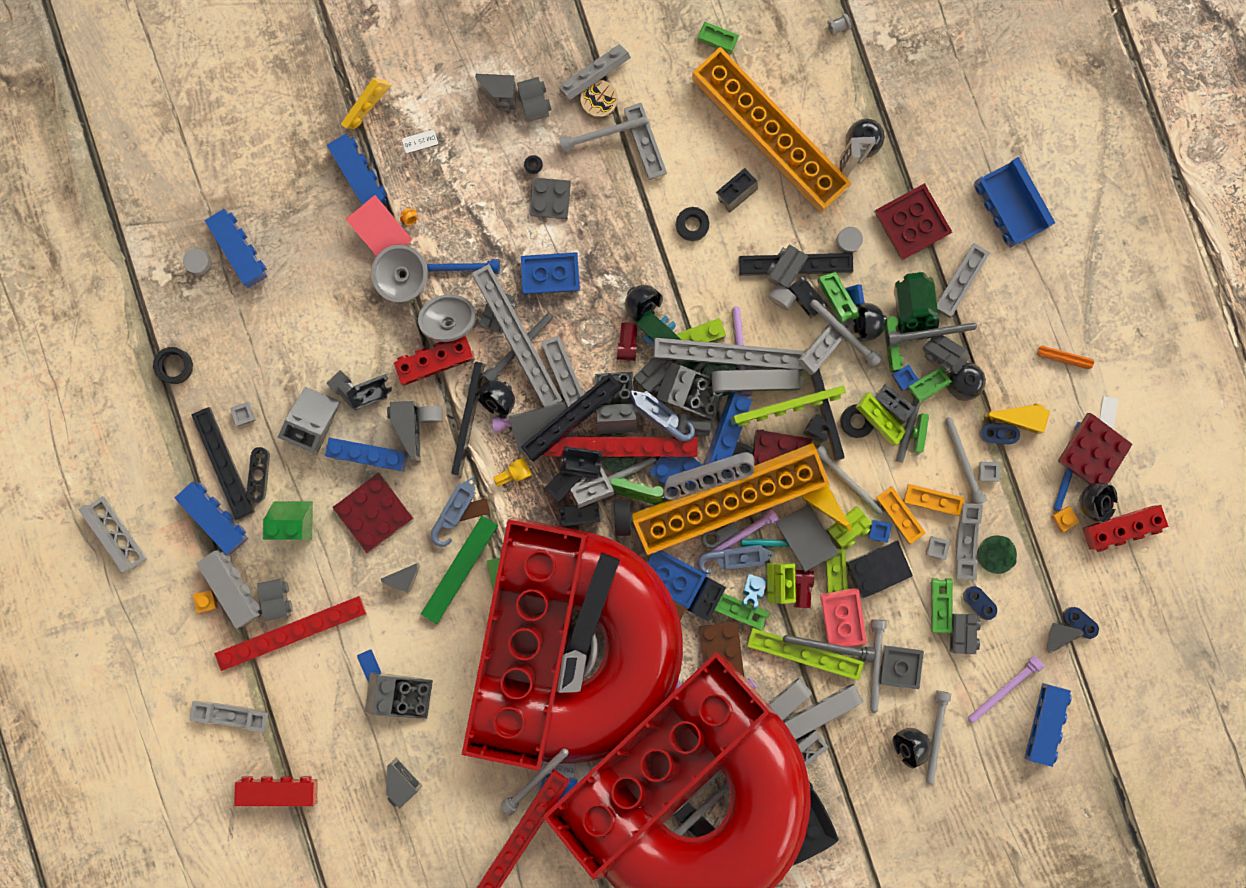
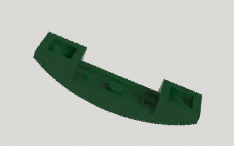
M649 310L636 323L653 340L655 338L681 340ZM674 360L678 365L689 369L697 363Z

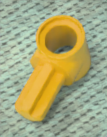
M521 458L510 463L509 469L494 476L493 480L497 487L512 480H515V482L522 481L530 477L532 473L525 459Z

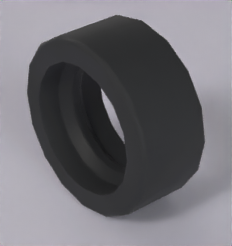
M167 347L156 354L153 360V369L160 380L169 384H179L190 377L193 371V362L187 352L177 347ZM172 354L180 356L184 362L182 372L175 377L166 375L162 369L163 361Z
M614 500L615 536H630V500Z

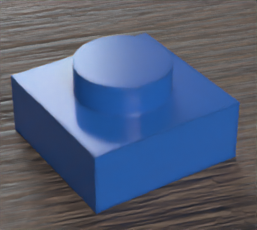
M857 284L845 288L855 306L858 303H865L862 285Z
M909 364L892 374L901 391L919 380Z
M872 520L868 539L888 543L892 524Z

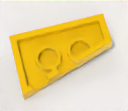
M372 78L341 125L346 129L354 130V128H357L361 124L362 119L392 84L387 80Z

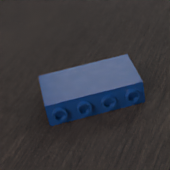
M1019 157L986 176L978 178L974 182L976 192L983 197L985 208L993 215L995 226L1000 228L1003 233L1002 238L1007 245L1009 244L1010 248L1056 223Z

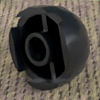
M860 119L853 123L847 131L846 144L848 145L851 138L875 137V144L867 157H872L883 146L885 139L884 130L873 119Z
M643 284L632 287L627 292L625 299L626 312L635 322L636 320L639 321L648 310L655 314L652 310L656 306H661L663 295L650 285Z
M858 303L856 307H858L859 317L853 319L855 323L853 326L854 332L860 336L856 338L860 342L874 340L882 334L884 326L887 325V317L883 315L882 310L872 303Z
M966 363L957 374L950 371L947 375L952 381L947 386V389L958 400L968 401L975 399L983 392L986 385V377L983 370L974 363Z
M487 382L476 393V396H480L478 398L480 404L492 414L494 411L499 413L498 417L506 418L515 405L512 387L507 382Z
M1093 483L1087 486L1079 499L1082 512L1088 518L1095 521L1106 522L1111 519L1116 510L1113 509L1114 503L1118 501L1115 487L1107 483Z
M906 728L893 736L895 751L897 754L901 752L904 757L902 762L906 766L914 769L928 760L931 753V742L929 737L916 728Z

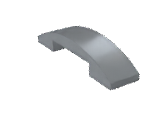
M962 503L956 541V579L976 580L978 564L976 553L979 524H981L982 504Z
M193 701L189 721L207 724L215 723L265 733L269 713L228 704Z

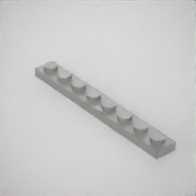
M488 264L471 273L542 406L545 407L562 401L490 265Z
M664 338L654 339L653 358L804 370L798 360L805 351Z

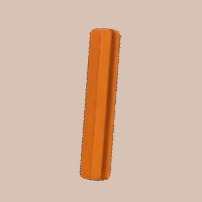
M1043 345L1039 346L1037 351L1038 356L1085 369H1092L1094 365V360L1091 358Z

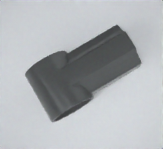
M339 370L326 384L354 409L346 394L354 386L352 381Z
M685 414L676 415L679 421L676 429L682 434L688 435L690 433L687 425L690 422L695 429V435H710L711 419L694 418Z
M734 521L704 533L701 542L705 548L712 549L740 531ZM709 534L715 537L713 545L706 542V536Z

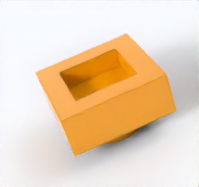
M1070 506L1052 515L1061 532H1065L1080 523Z
M212 590L193 594L197 613L218 608L215 594Z

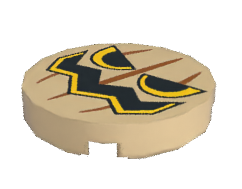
M598 80L581 92L580 102L583 110L589 116L602 118L614 112L617 106L618 95L616 89L610 83Z

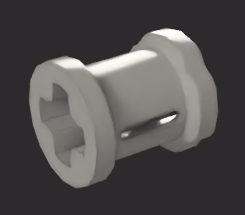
M846 13L842 14L840 18L827 21L832 36H836L838 32L845 29H851V22Z

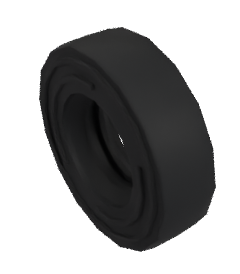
M698 207L685 208L677 216L676 229L685 240H700L709 230L710 222L708 215ZM690 217H695L700 222V227L695 231H690L686 228L685 222Z
M853 404L842 413L840 419L841 427L848 436L863 438L871 433L874 426L865 417V424L862 428L857 429L852 426L851 417L854 414H861L856 408L857 404Z

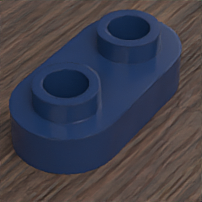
M987 424L982 427L980 436L986 443L1010 445L1019 440L1020 431L1014 425ZM988 430L992 432V437L987 436ZM1007 432L1011 433L1010 439L1006 437Z
M970 586L965 589L963 593L965 602L980 618L991 620L997 615L998 609L996 604L981 588ZM974 592L978 595L975 600L972 598ZM986 607L991 609L989 614L985 612Z
M1068 607L1064 610V622L1072 628L1082 630L1084 635L1081 637L1093 639L1098 635V624L1080 608ZM1074 613L1077 614L1076 620L1072 619V615ZM1088 626L1092 627V631L1090 633L1087 632Z

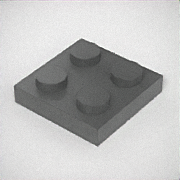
M533 177L530 216L568 219L571 181Z
M884 645L880 684L919 689L924 651Z

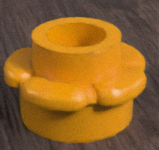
M410 208L403 210L400 221L406 226L414 224L418 220L417 211Z

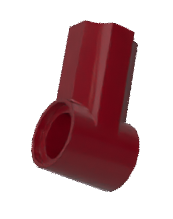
M621 323L617 360L636 361L637 325L634 323Z
M795 569L796 602L793 607L811 608L814 571L809 570L805 573L803 570Z

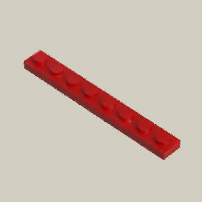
M563 437L543 454V457H560L564 446L602 451V457H698V437H693L686 442L677 440L675 437Z
M357 596L214 654L220 670L223 671L365 615L367 612L361 596Z
M552 770L476 888H501L545 819L542 816L556 804L569 784L570 779L556 770Z

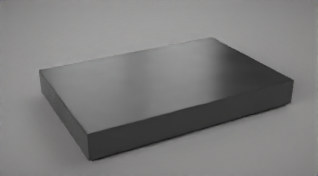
M565 401L509 416L519 454L524 453L521 448L524 443L567 409ZM573 430L564 437H574Z
M810 504L776 522L778 529L805 573L839 554Z

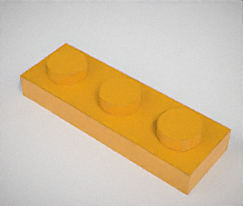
M907 484L903 502L960 516L962 503H964L965 498Z
M892 486L875 497L908 544H912L926 534Z

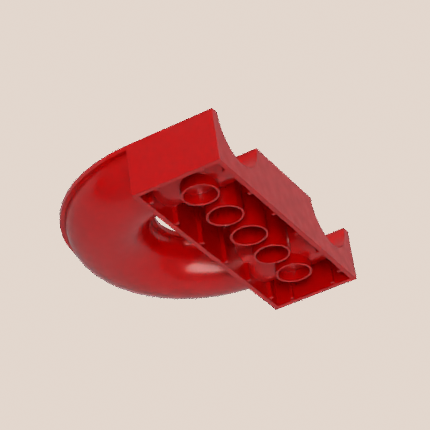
M516 517L507 520L461 755L540 771L543 762H550L562 749H567L569 754L559 764H576L602 759L675 691L683 658L681 623L677 608L667 587L655 570L643 558L621 543L602 535ZM603 552L620 559L598 622L605 641L604 658L599 669L589 679L582 682L579 692H557L562 656L566 652L574 609L581 611L600 554Z
M715 652L542 817L593 880L606 878L614 888H775L793 866L803 845L810 817V784L803 755L787 725L725 656ZM721 770L730 789V805L722 823L714 831L700 837H684L668 829L663 823Z

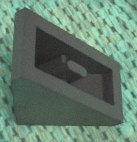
M416 563L383 577L381 582L408 593L411 591L420 565Z
M1053 623L1046 650L1048 653H1052L1084 635V632L1080 629Z

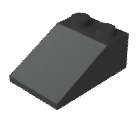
M414 401L390 402V407H387L388 419L390 418L410 458L416 462H421L419 422H417V407L419 405Z

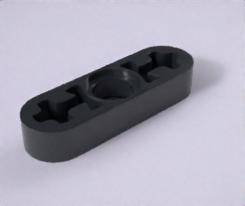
M262 447L254 448L250 456L246 495L248 500L254 503H260L266 497L270 453ZM260 451H262V454H265V457L261 458L260 464H264V468L260 466L254 467L255 463L259 464V458H256V454H259ZM260 469L263 472V478L257 481L254 479L253 474L256 470ZM252 483L262 484V487L258 486L257 491L261 495L257 496L256 500L255 496H252V492L256 491V486H252Z

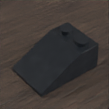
M898 540L846 561V567L854 586L859 589L860 598L878 593L913 576Z

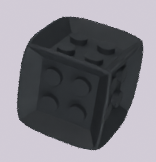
M810 781L811 806L808 828L801 850L793 865L825 851L839 841L832 821Z

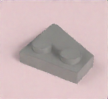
M601 466L597 479L582 477L581 481L571 488V494L577 507L581 508L614 495V490Z

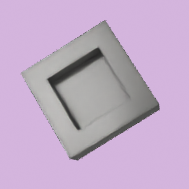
M250 402L230 408L237 427L256 421Z
M979 462V481L999 482L1000 462Z
M930 536L926 555L946 560L950 541Z

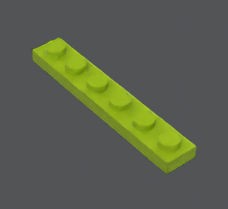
M843 385L732 416L730 420L732 425L738 424V427L750 424L749 420L756 419L757 422L768 419L767 415L775 414V417L787 414L786 410L793 409L795 412L805 409L804 405L811 404L813 407L823 404L822 400L829 399L830 402L841 399L840 395L846 393Z
M755 628L751 629L747 647L858 681L864 664L863 661L831 651L785 643L782 636Z

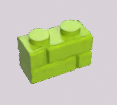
M855 506L845 514L853 528L851 532L837 522L826 529V532L839 548H849L855 543L854 539L858 535L862 537L870 531L869 527L872 523L858 506Z
M767 563L768 602L779 604L795 603V563Z

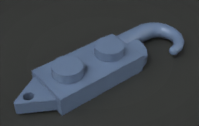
M630 391L631 398L635 404L634 408L663 431L666 430L677 440L683 442L689 441L694 437L695 429L693 425L688 422L687 425L690 433L688 435L682 434L676 429L679 422L677 414L647 391L645 393Z
M474 477L457 485L431 531V540L436 546L445 547L452 542L451 538L441 542L438 539V534L442 527L452 529L458 525L476 494Z
M762 545L728 548L704 553L698 560V567L703 573L711 574L712 571L704 567V562L710 559H717L719 566L726 570L763 566L764 562L773 557L775 553L763 548Z

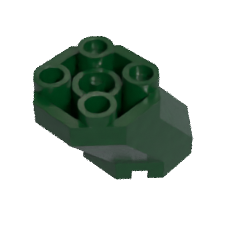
M924 272L906 274L903 277L904 280L902 282L898 280L894 286L900 334L938 328L940 319L933 278L930 276L928 278Z

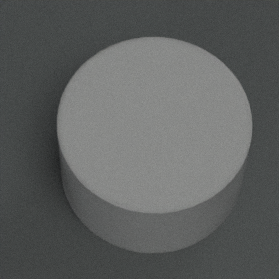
M855 227L844 228L836 239V245L843 253L856 252L863 242L862 233Z
M191 249L183 257L184 267L194 275H205L211 269L212 261L210 256L200 249Z
M776 284L768 295L773 303L787 311L797 299L791 291L779 284Z
M441 406L417 407V422L434 423L443 421Z

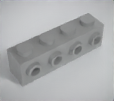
M222 549L213 551L196 563L236 629L248 625L263 614L260 610V605L251 596L249 587L240 578L239 571L232 565L230 556L225 554Z

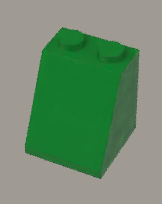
M274 501L263 519V540H312L313 502Z

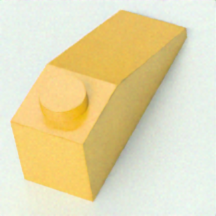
M1034 403V405L988 412L985 413L984 417L1041 434L1045 432L1050 410L1045 409L1044 405Z
M830 484L801 495L806 503L851 532L853 528L834 493L829 488Z

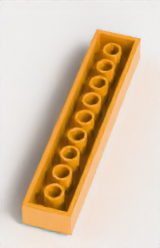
M721 47L693 71L692 81L820 214L848 190L852 183Z
M812 443L754 466L753 474L749 477L680 499L666 500L633 513L632 517L645 551L649 555L827 486L830 483L817 449Z

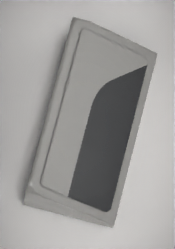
M574 650L562 656L557 692H579L581 690L586 662L585 654Z

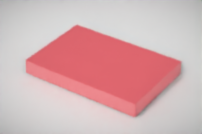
M376 195L346 218V221L376 256L389 246L407 245L412 241L411 237Z
M852 588L820 594L827 643L847 647L867 644L859 589Z

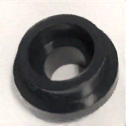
M531 155L525 159L524 168L529 174H538L543 168V162L540 157ZM534 162L537 164V166L535 168H531L530 164Z

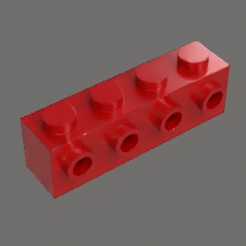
M463 336L447 343H435L433 348L428 350L426 348L415 351L414 355L409 357L408 355L400 356L393 364L400 383L405 386L475 360L467 337Z
M1153 505L1111 518L1106 522H1098L1082 527L1089 550L1101 552L1107 550L1108 546L1112 544L1115 546L1124 545L1126 540L1133 538V541L1145 538L1144 534L1150 532L1151 535L1162 533V529L1169 526L1162 505Z
M242 776L241 779L235 782L234 806H314L317 804L318 779H312V776H301L300 779H292V776H281L280 779H273V776H262L261 779H253V776Z

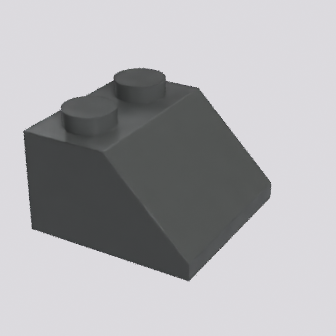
M476 73L475 78L479 90L497 109L504 112H509L511 109L515 110L517 87L514 75Z
M396 757L387 766L386 794L388 801L394 807L397 806L400 809L420 790L422 785Z

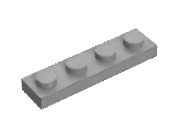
M619 44L558 87L562 94L570 101L631 57Z
M642 102L624 108L627 121L647 117ZM649 122L645 125L631 128L648 179L652 180L666 175L667 171Z
M975 243L971 245L937 302L939 312L949 318L952 317L990 252Z
M851 319L841 323L848 331L855 325ZM829 323L800 357L798 362L810 375L814 374L842 341L844 336Z
M559 336L542 342V346L569 407L584 394Z

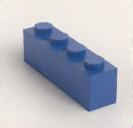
M344 134L327 144L362 205L374 195L377 196L383 205L387 203L385 199L387 193L382 185L378 187L375 181L378 178L372 169L370 171L367 169L366 164H368V161L363 153L358 154L356 149L359 146L353 137L350 139L347 134Z
M222 209L204 220L244 286L249 288L268 277L265 273V270H267L262 260L258 261L256 258L257 251L252 244L248 245L245 240L248 237L242 228L239 229L236 223L238 220L232 212L229 213Z
M736 392L728 395L703 465L733 455L742 427H738V424L732 425L730 418L748 412L753 399Z
M329 437L325 456L404 472L408 453Z
M191 482L174 498L225 554H232L248 539L245 535V529L232 521L234 519L232 515L219 507L221 505L215 497H210L206 493L208 490L202 483Z
M1042 683L1025 759L1053 767L1058 758L1057 747L1063 737L1061 732L1062 726L1067 721L1066 709L1072 700L1071 690Z

